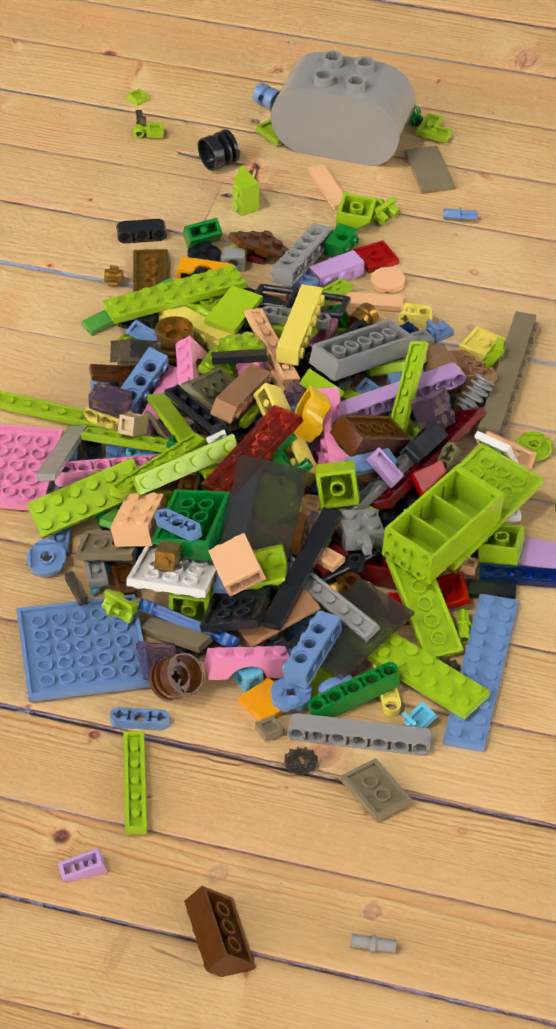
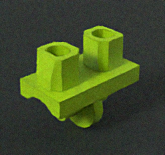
M394 196L387 201L375 197L377 200L371 217V223L377 221L382 226L389 219L386 213L392 218L398 215L400 209L395 205L397 199Z
M105 590V599L101 607L106 610V615L109 617L117 616L128 624L131 623L134 614L138 612L139 603L135 600L129 601L125 599L124 594L119 591Z

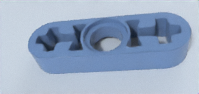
M160 509L154 515L157 526L186 540L194 541L202 536L201 527L198 522L170 509Z
M117 707L110 712V723L116 728L161 731L169 727L170 716L165 710ZM138 716H142L145 718V720L136 721L135 718Z

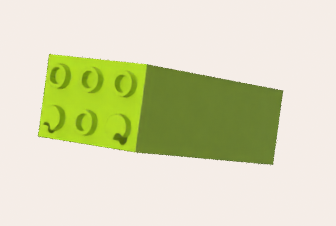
M457 464L385 527L382 555L429 585L500 521L505 493Z

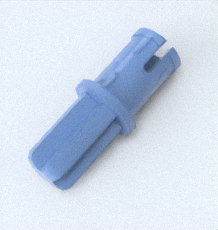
M444 208L443 213L445 220H476L478 216L477 211L462 210L461 208Z

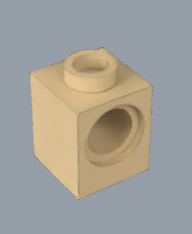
M138 413L120 414L118 433L129 436L147 434L148 416Z

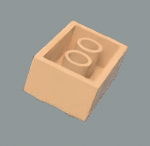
M131 493L125 497L110 527L115 547L153 546L152 538L158 527L154 515L158 510L167 508L164 494L149 493L138 495L137 493Z

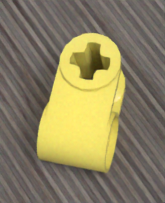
M404 303L401 308L402 312L397 318L398 322L404 326L426 329V321H432V307Z

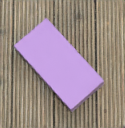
M380 447L366 458V461L390 488L404 477L403 473Z

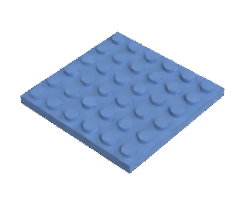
M135 594L124 595L125 599L136 601ZM105 598L16 608L29 702L150 687L149 670L138 612L134 614L133 621L129 624L117 616L109 617L106 615V610L101 607Z

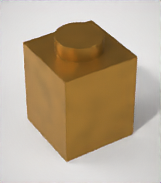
M161 541L155 550L154 569L174 572L180 563L181 544Z

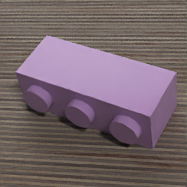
M354 250L309 266V276L319 278V285L316 287L322 288L340 278L349 281L364 275V260Z

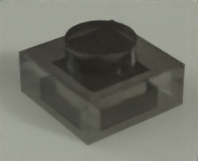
M136 110V125L146 126V116H143L142 110Z

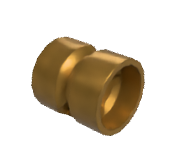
M370 303L361 304L346 318L347 327H351L352 324L362 319L367 324H374L379 318L378 311Z

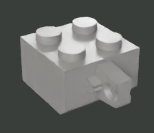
M376 508L342 511V517L337 525V533L345 551L362 550L364 556L372 555V549L377 547L383 548L385 531Z

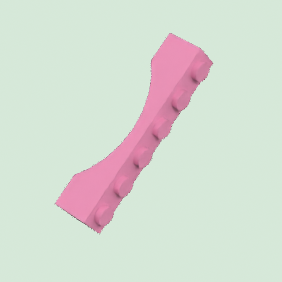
M338 387L320 388L318 390L328 396L331 404L323 420V431L319 435L322 438L320 439V448L324 450L323 463L344 461L345 458L350 456L338 446L330 433L331 426L340 411Z

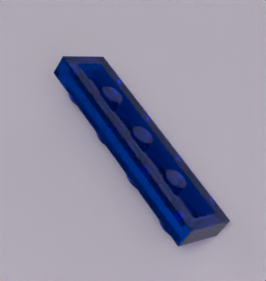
M480 562L479 580L516 582V585L556 588V569Z

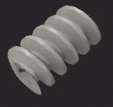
M475 373L478 380H470L473 386H466L469 392H462L465 398L458 397L461 402L458 405L464 410L480 408L477 402L483 403L484 399L482 396L487 397L488 393L486 390L492 391L493 388L490 384H495L485 376Z

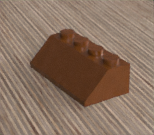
M205 886L198 888L184 902L205 970L220 977L254 970L256 966L233 898Z

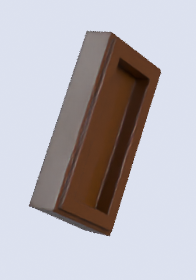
M305 514L298 515L292 540L291 553L294 555H298L301 549L306 527L307 515Z

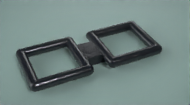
M259 284L254 293L261 295L263 291L289 294L290 296L285 304L262 301L258 307L275 306L291 308L294 305L299 290L297 288ZM322 292V295H325V300L342 303L337 311L321 309V313H326L331 318H342L351 298L346 295Z

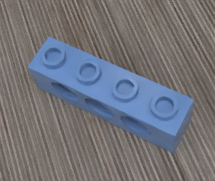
M149 347L111 401V404L139 414L142 404L147 402V395L151 394L153 388L158 386L161 376L168 372L170 367L168 356Z
M318 610L315 617L311 618L307 630L301 634L299 643L293 647L288 661L283 663L282 673L285 682L302 688H308L342 632L341 618L339 616Z

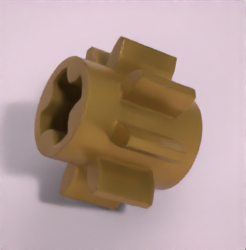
M110 265L109 269H105L104 282H109V286L118 287V283L123 282V270H119L118 265Z

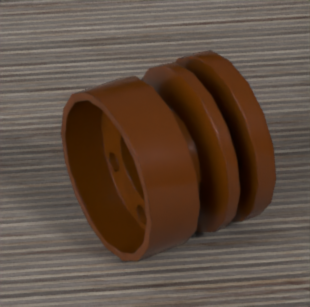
M179 653L157 660L149 671L150 687L156 696L168 701L194 694L203 683L202 666L197 658L188 653Z

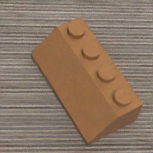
M305 589L302 590L281 631L321 609ZM261 623L259 627L254 629L234 630L235 635L241 638L240 644L242 647H253L280 632L262 627Z

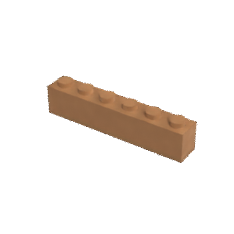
M251 363L216 397L210 414L231 424L235 418L238 419L241 413L246 411L247 407L251 406L253 400L256 401L253 394L265 383H271V379H269L271 372Z

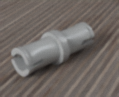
M352 933L350 947L368 949L373 953L375 951L395 954L396 939L379 938L374 934L366 936Z

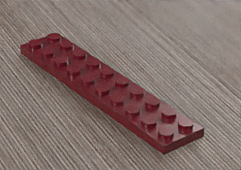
M484 408L454 411L440 425L449 435L416 465L414 464L410 467L396 485L392 488H387L370 506L376 509L385 508V510L395 507V503L405 497V493L415 487L410 475L435 464L444 445L449 442L456 444L461 441L462 437L470 432L471 428L479 423L480 419L486 414Z

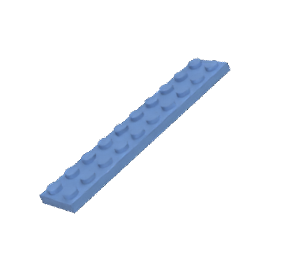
M486 594L479 595L469 635L470 639H468L460 673L490 690V697L465 720L450 711L443 745L484 752L519 600Z

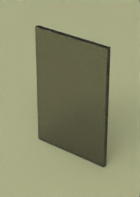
M239 455L220 544L244 533L253 550L283 544L287 561L290 562L292 540L300 513L308 470Z
M361 578L342 596L376 622L380 629L365 642L341 622L342 632L320 666L321 669L337 677L339 680L344 679L414 615V611ZM308 626L287 643L289 648L293 649L294 646H297L301 634L307 630Z

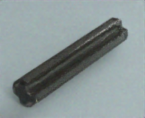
M73 571L65 572V581L80 606L87 605L89 603L88 596Z

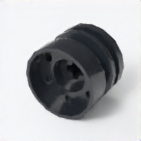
M227 129L203 137L198 141L199 156L204 166L210 171L235 163L240 158V150L236 138Z

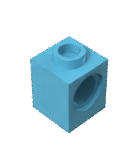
M254 666L243 667L233 673V679L244 692H247L263 681V671Z

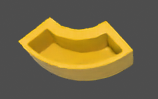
M310 386L295 410L293 432L309 443L323 431V420L331 407L326 394Z

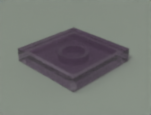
M138 641L136 643L143 680H149V671L157 660L177 654L174 643Z

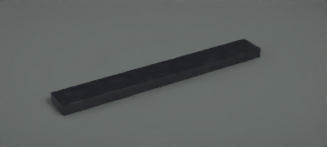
M323 507L287 573L285 581L281 584L262 619V627L281 631L342 517V511Z

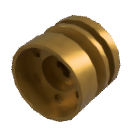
M170 316L161 319L157 323L156 350L167 355L169 363H177L175 344L188 336L194 338L191 321L184 317Z

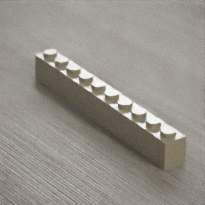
M515 312L504 345L505 352L500 358L496 370L498 379L494 382L495 385H491L493 389L489 391L484 407L486 414L480 419L478 431L486 434V431H490L501 437L505 436V425L509 424L510 419L508 413L512 414L514 405L512 401H516V390L520 389L521 379L519 378L524 376V367L527 366L528 362L527 355H530L532 348L530 344H534L535 333L538 331L539 322H536L537 315Z

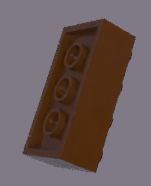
M340 415L330 431L335 441L342 445L346 453L351 457L373 452L379 447L381 450L389 448L394 457H399L400 452L412 440L390 416Z

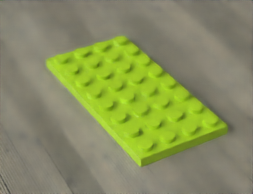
M483 443L472 451L459 465L505 493L500 521L449 566L454 571L544 484V478Z

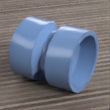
M260 83L254 89L252 99L254 102L272 110L280 91L267 84Z

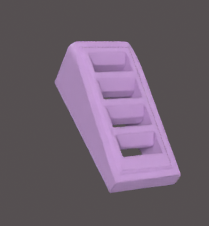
M99 848L58 863L63 882L108 873L104 857ZM71 867L72 872L68 874L67 868Z

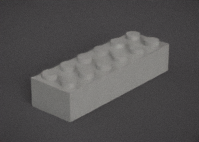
M387 319L313 344L309 363L327 375L331 380L336 381L407 356L410 341H413L414 336Z

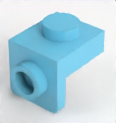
M423 701L409 715L405 711L401 714L406 719L403 722L406 726L427 728L438 717Z

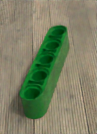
M393 662L384 663L312 697L307 704L309 715L336 717L397 688L400 685L398 665Z

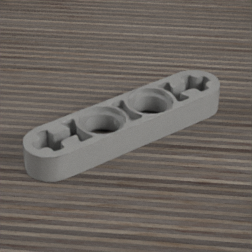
M265 306L262 308L269 322L278 324L286 323L288 320L286 316H289L292 310L291 308ZM320 312L316 322L318 329L330 327V315Z

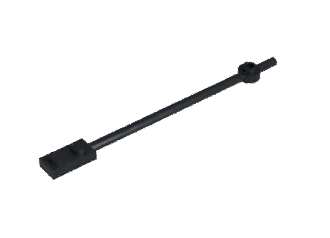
M377 547L371 550L372 555L366 556L359 553L350 554L346 558L345 565L320 578L327 583L348 571L360 573L365 569L367 561L382 554V549ZM223 630L224 632H227V633L233 632V631H229V630ZM212 640L200 653L177 645L171 647L170 652L172 655L188 653L197 658L207 653L208 648H215L214 640Z

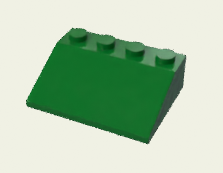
M175 489L166 509H170L198 522L201 527L202 536L197 540L189 541L158 526L152 538V543L158 546L161 541L181 544L182 556L192 560L213 561L208 551L220 545L227 528L233 503L231 493Z

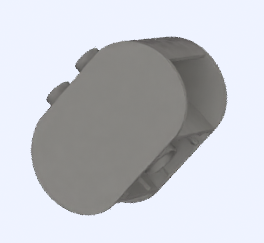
M335 50L313 52L301 57L292 67L273 104L271 122L279 140L295 152L367 166L380 165L388 161L397 149L401 132L415 108V92L410 81L401 71L387 63L377 62L372 57H348Z

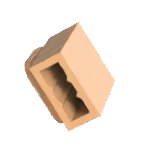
M244 533L208 551L230 597L266 579Z

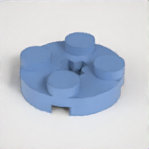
M51 539L37 541L35 546L27 552V563L33 575L50 577L61 574L66 564L65 549ZM45 555H49V558H51L49 561L42 560Z
M283 677L277 680L271 687L272 703L283 712H290V710L297 709V712L302 711L308 707L307 704L309 699H311L312 687L309 684L306 689L287 683ZM287 693H294L295 695L288 696Z

